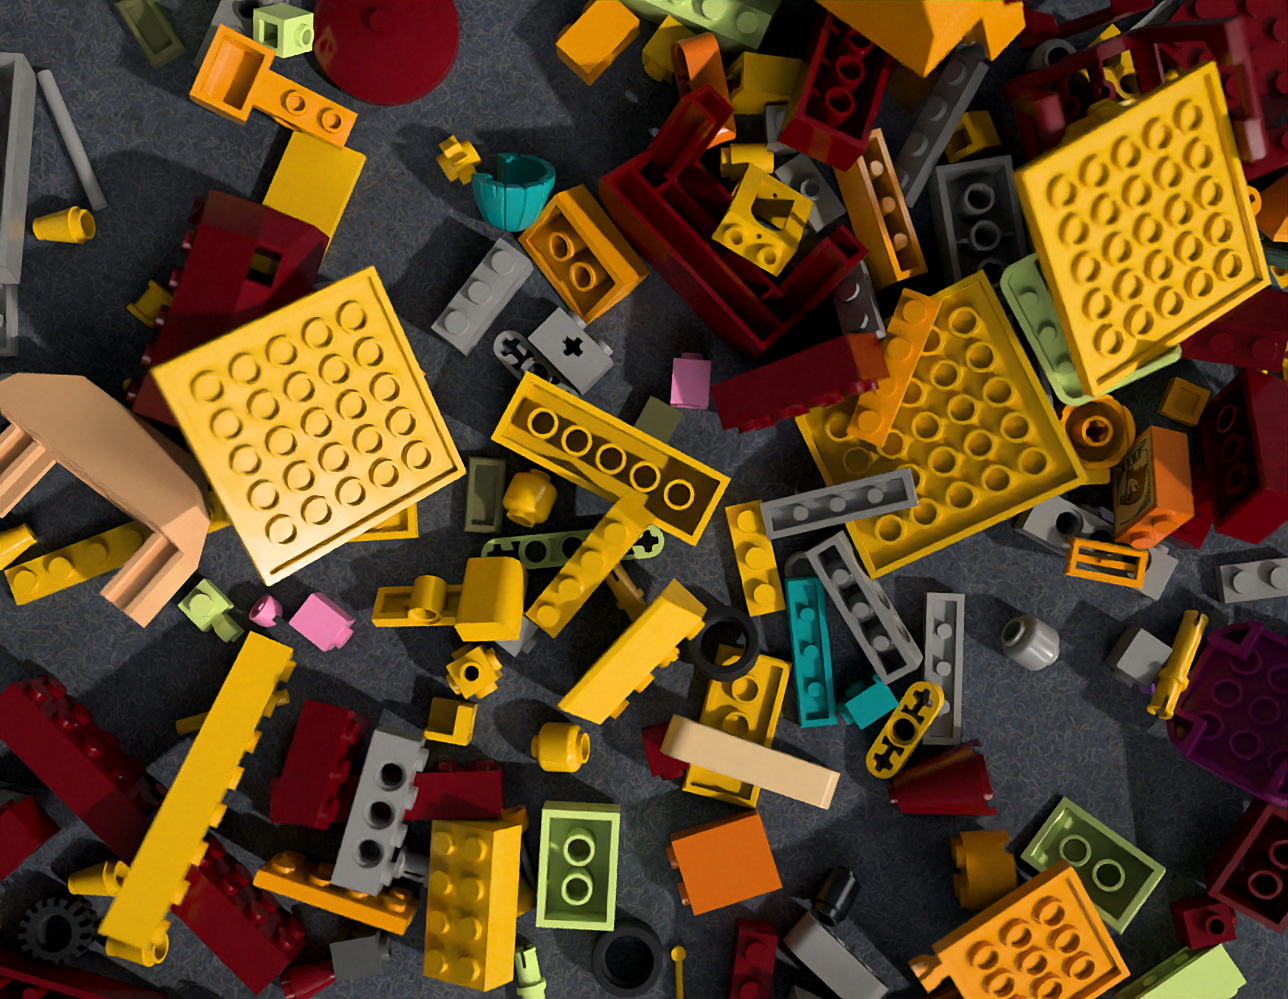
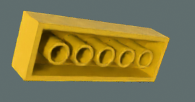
M526 371L491 437L493 441L612 504H615L623 495L628 493L656 516L655 520L651 523L652 525L694 547L731 478L528 371Z

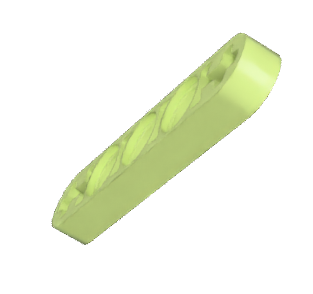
M650 525L646 530H650L651 536L658 537V544L652 546L651 552H645L643 546H632L634 554H625L620 561L656 556L664 546L663 533L659 528ZM594 529L495 538L484 545L481 557H489V552L495 551V545L501 544V549L504 551L515 550L513 542L520 541L518 554L526 569L564 566L570 559L563 553L564 542L571 537H576L584 542ZM535 540L542 542L547 550L545 558L538 563L530 561L525 553L527 545Z

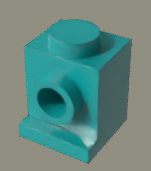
M873 669L866 673L870 679L865 683L863 679H860L849 685L844 690L846 696L840 699L841 703L835 706L847 725L854 722L861 730L900 705L888 686L883 684L877 672Z

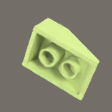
M1065 796L1020 856L1039 873L1060 859L1065 858L1072 865L1100 919L1120 935L1166 871V868Z

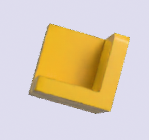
M434 697L432 699L428 726L423 729L422 736L430 740L467 746L472 738L478 704Z

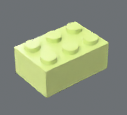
M545 801L542 808L536 927L614 931L621 804Z

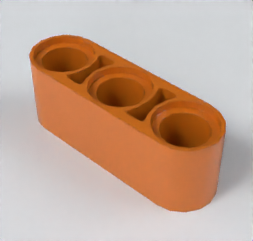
M705 32L674 41L671 45L670 53L680 99L708 82L731 106L720 49L715 36L711 32ZM733 113L707 149L735 140L736 125Z

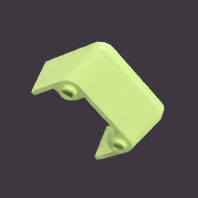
M1037 251L1007 267L1001 276V289L1057 397L1067 405H1083L1180 359L1182 350L1179 344H1176L1096 397L1086 396L1083 394Z

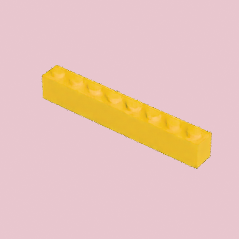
M250 631L98 931L99 933L145 951H149L153 943L161 944L171 923L165 917L172 903L180 905L189 887L190 881L184 878L191 864L199 866L208 848L209 843L203 841L210 826L218 827L226 811L227 805L221 802L228 788L236 790L244 774L245 768L239 765L246 752L254 753L263 732L257 730L263 716L271 718L280 699L279 696L274 694L281 681L288 683L297 662L291 660L293 657L292 648Z

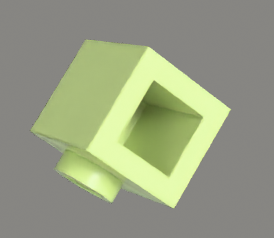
M286 3L254 9L253 40L275 51V56L281 58L312 51L314 13Z

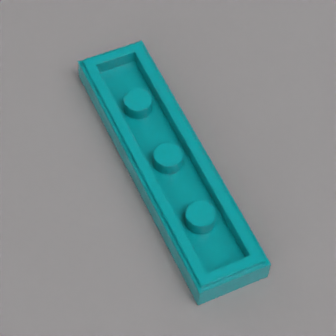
M817 574L783 578L799 728L835 725L837 724L824 585Z

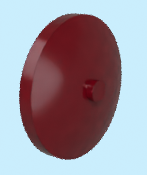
M318 0L314 8V39L312 44L317 60L328 78L337 88L360 102L376 106H399L416 101L433 91L445 79L456 60L460 44V23L453 0Z

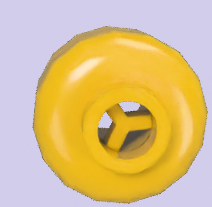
M531 469L529 473H516L502 500L504 508L508 511L507 517L526 527H534L535 523L545 522L558 496L556 488L550 483L551 477L537 469Z
M548 722L541 727L538 735H534L531 743L532 756L538 759V763L544 771L576 772L582 763H586L589 758L590 740L588 734L583 733L581 727L576 723Z

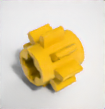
M453 135L439 144L443 153L436 157V160L450 182L459 178L463 185L471 181L472 173H477L475 167L481 164L482 161L467 138L459 143Z

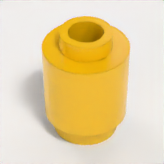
M766 143L730 144L729 148H720V178H729L730 182H738L749 163L767 174L773 173L774 154L773 151H767Z

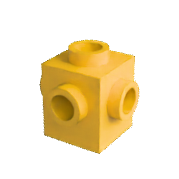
M470 642L451 654L455 661L446 666L449 671L446 679L457 695L462 693L465 699L475 694L479 700L498 688L495 681L503 676L500 671L503 664L492 647L487 649L483 643L474 649ZM468 666H475L478 669L479 676L477 679H470L466 672Z

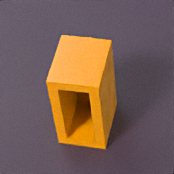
M589 0L582 10V16L573 25L571 23L567 24L556 38L557 42L555 45L558 58L589 86L640 34L639 19L619 0Z

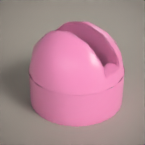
M265 594L251 609L249 619L263 627L275 626L277 623L272 619L275 615L283 616L282 606L272 596Z

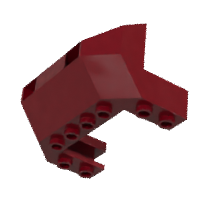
M707 82L679 100L645 151L600 178L598 194L623 237L720 340L756 361L822 302L870 252L842 224L829 238L826 237L819 242L799 265L790 259L776 277L711 238L724 218L733 196L698 160L735 110Z
M211 189L204 197L198 196L194 200L187 219L188 222L194 224L192 230H187L180 249L187 256L182 269L175 266L169 279L167 289L174 292L169 306L161 304L157 313L154 327L160 328L158 338L155 344L147 342L140 364L147 366L145 374L141 373L139 380L131 378L124 397L125 401L131 402L128 409L180 428L149 370L311 293L330 239L315 225L268 206ZM254 253L272 259L263 285L245 279Z

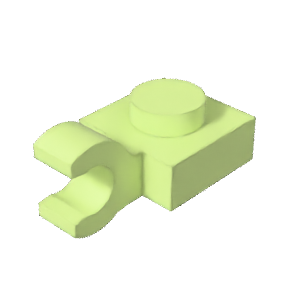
M203 579L177 605L202 632H208L214 627L217 635L226 643L230 640L235 642L245 632L227 614L234 604L209 579Z

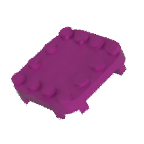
M1247 619L1245 623L1230 624L1220 630L1216 627L1207 637L1208 645L1188 677L1189 683L1185 691L1180 692L1172 718L1166 719L1169 739L1176 751L1191 763L1264 801L1279 806H1288V639L1265 629L1262 622Z

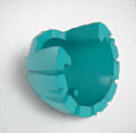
M498 153L497 181H493L492 175L489 173H472L471 176L476 204L484 220L492 227L507 232L522 231L534 224L548 203L555 182L556 169L548 161L533 155L525 156L522 153L518 156L517 153Z

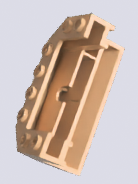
M16 373L0 381V413L11 423L0 435V517L3 518L57 462L152 533V536L100 592L101 595L145 628L198 568L210 523L208 482L198 460L84 376Z

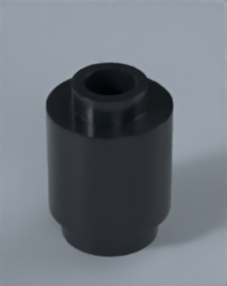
M842 866L826 870L810 901L812 904L810 914L817 921L833 928L837 927L839 922L845 921L861 889L855 873Z

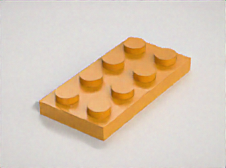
M286 850L283 853L278 852L257 870L252 885L399 935H403L416 915L420 903L419 899L412 897L413 893L401 887H391V890L382 888L377 896L331 884L335 868L334 864L322 862L318 866L306 862V857L295 851Z

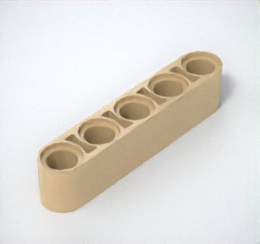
M676 714L672 716L660 752L676 759L827 810L829 809L841 774L825 766L823 768L822 765Z

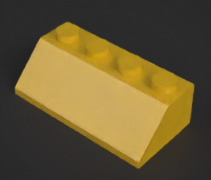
M673 578L574 683L557 706L565 712L599 725L609 715L615 720L630 703L625 698L634 689L640 694L654 679L650 672L659 663L666 667L680 651L676 645L684 637L691 641L705 626L701 619L706 613L707 608Z

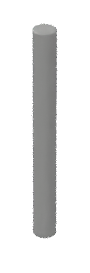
M42 70L36 76L92 209L98 211L107 207V202L53 74L50 70Z

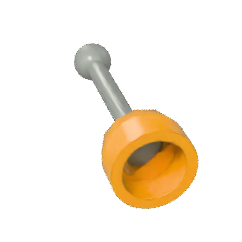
M518 805L505 809L502 817H497V820L522 825L520 857L529 886L536 894L535 897H537L538 882L535 880L522 834L527 830L529 817L525 805Z

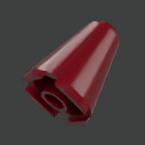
M979 738L968 740L894 775L893 783L887 784L892 807L899 806L901 813L998 815L997 807H989L987 800L993 799L994 794L984 755H976L974 751L975 746L981 745Z

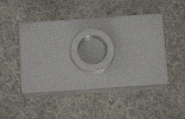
M800 153L774 171L773 176L775 179L814 202L806 223L815 235L847 212L808 155Z

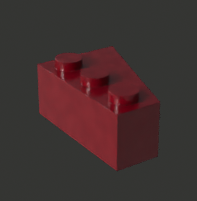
M305 699L269 817L315 829L327 830L329 823H332L336 817L339 799L372 719L349 709Z

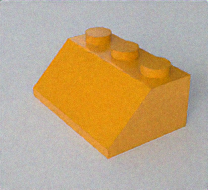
M584 184L555 194L543 208L534 224L529 226L518 238V241L568 307L586 325L630 294L651 273Z

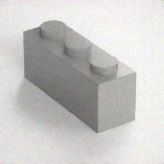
M499 238L431 326V329L467 357L534 270L530 259L502 238Z

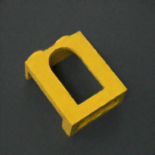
M749 163L731 192L733 198L726 214L711 238L777 277L797 250L814 202ZM752 212L781 230L772 231L763 227L753 217Z

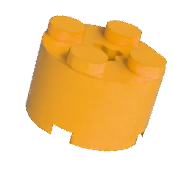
M1104 394L1083 405L1070 406L1062 402L1054 408V412L1085 470L1106 469L1118 464L1128 449L1132 447L1135 440L1136 430L1131 412L1125 405L1122 406L1113 399L1114 397L1108 394ZM1086 429H1092L1093 436L1087 437Z
M1006 829L959 831L957 836H950L952 859H955L957 869H960V874H953L955 896L956 898L959 897L961 908H966L967 911L985 910L1017 889L1014 856L1004 850V843L1011 842Z

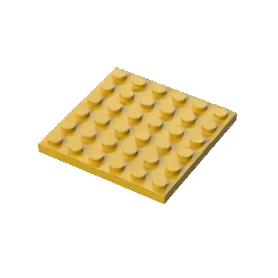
M1215 61L1200 62L1011 173L1083 394L1086 396L1096 397L1271 284Z
M368 265L149 370L257 573L266 586L272 585L467 474L374 265Z
M983 269L929 296L940 300L942 305L883 447L845 433L860 397L857 394L845 397V401L825 408H815L810 410L811 413L794 418L827 487L905 468L911 469L919 506L845 523L871 580L1089 482ZM892 316L883 320L886 331Z

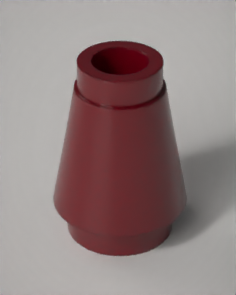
M332 958L288 967L287 972L280 974L285 998L309 999L335 982Z

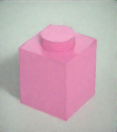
M681 353V358L673 359L671 407L707 410L711 361L703 360V354Z
M317 592L309 596L288 624L321 650L328 651L333 649L334 646L340 649L348 641L354 632L349 627L356 619L323 593Z

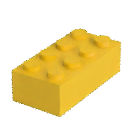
M489 818L432 820L423 976L482 992L489 991L513 980L521 824Z

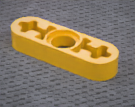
M930 680L919 681L912 684L899 702L900 705L896 707L867 753L866 765L875 777L881 779L890 778L899 773L943 706L944 693L937 683ZM927 689L931 691L929 698L933 701V705H924L917 715L906 711L907 706L910 710L916 709L921 700L917 695L918 691L923 692ZM901 718L908 719L914 725L915 733L910 740H903L896 733L895 726ZM893 744L904 748V752L899 748L894 750L890 756L889 761L893 764V767L888 766L882 769L879 766L881 759L877 756L878 754L882 755L888 752Z

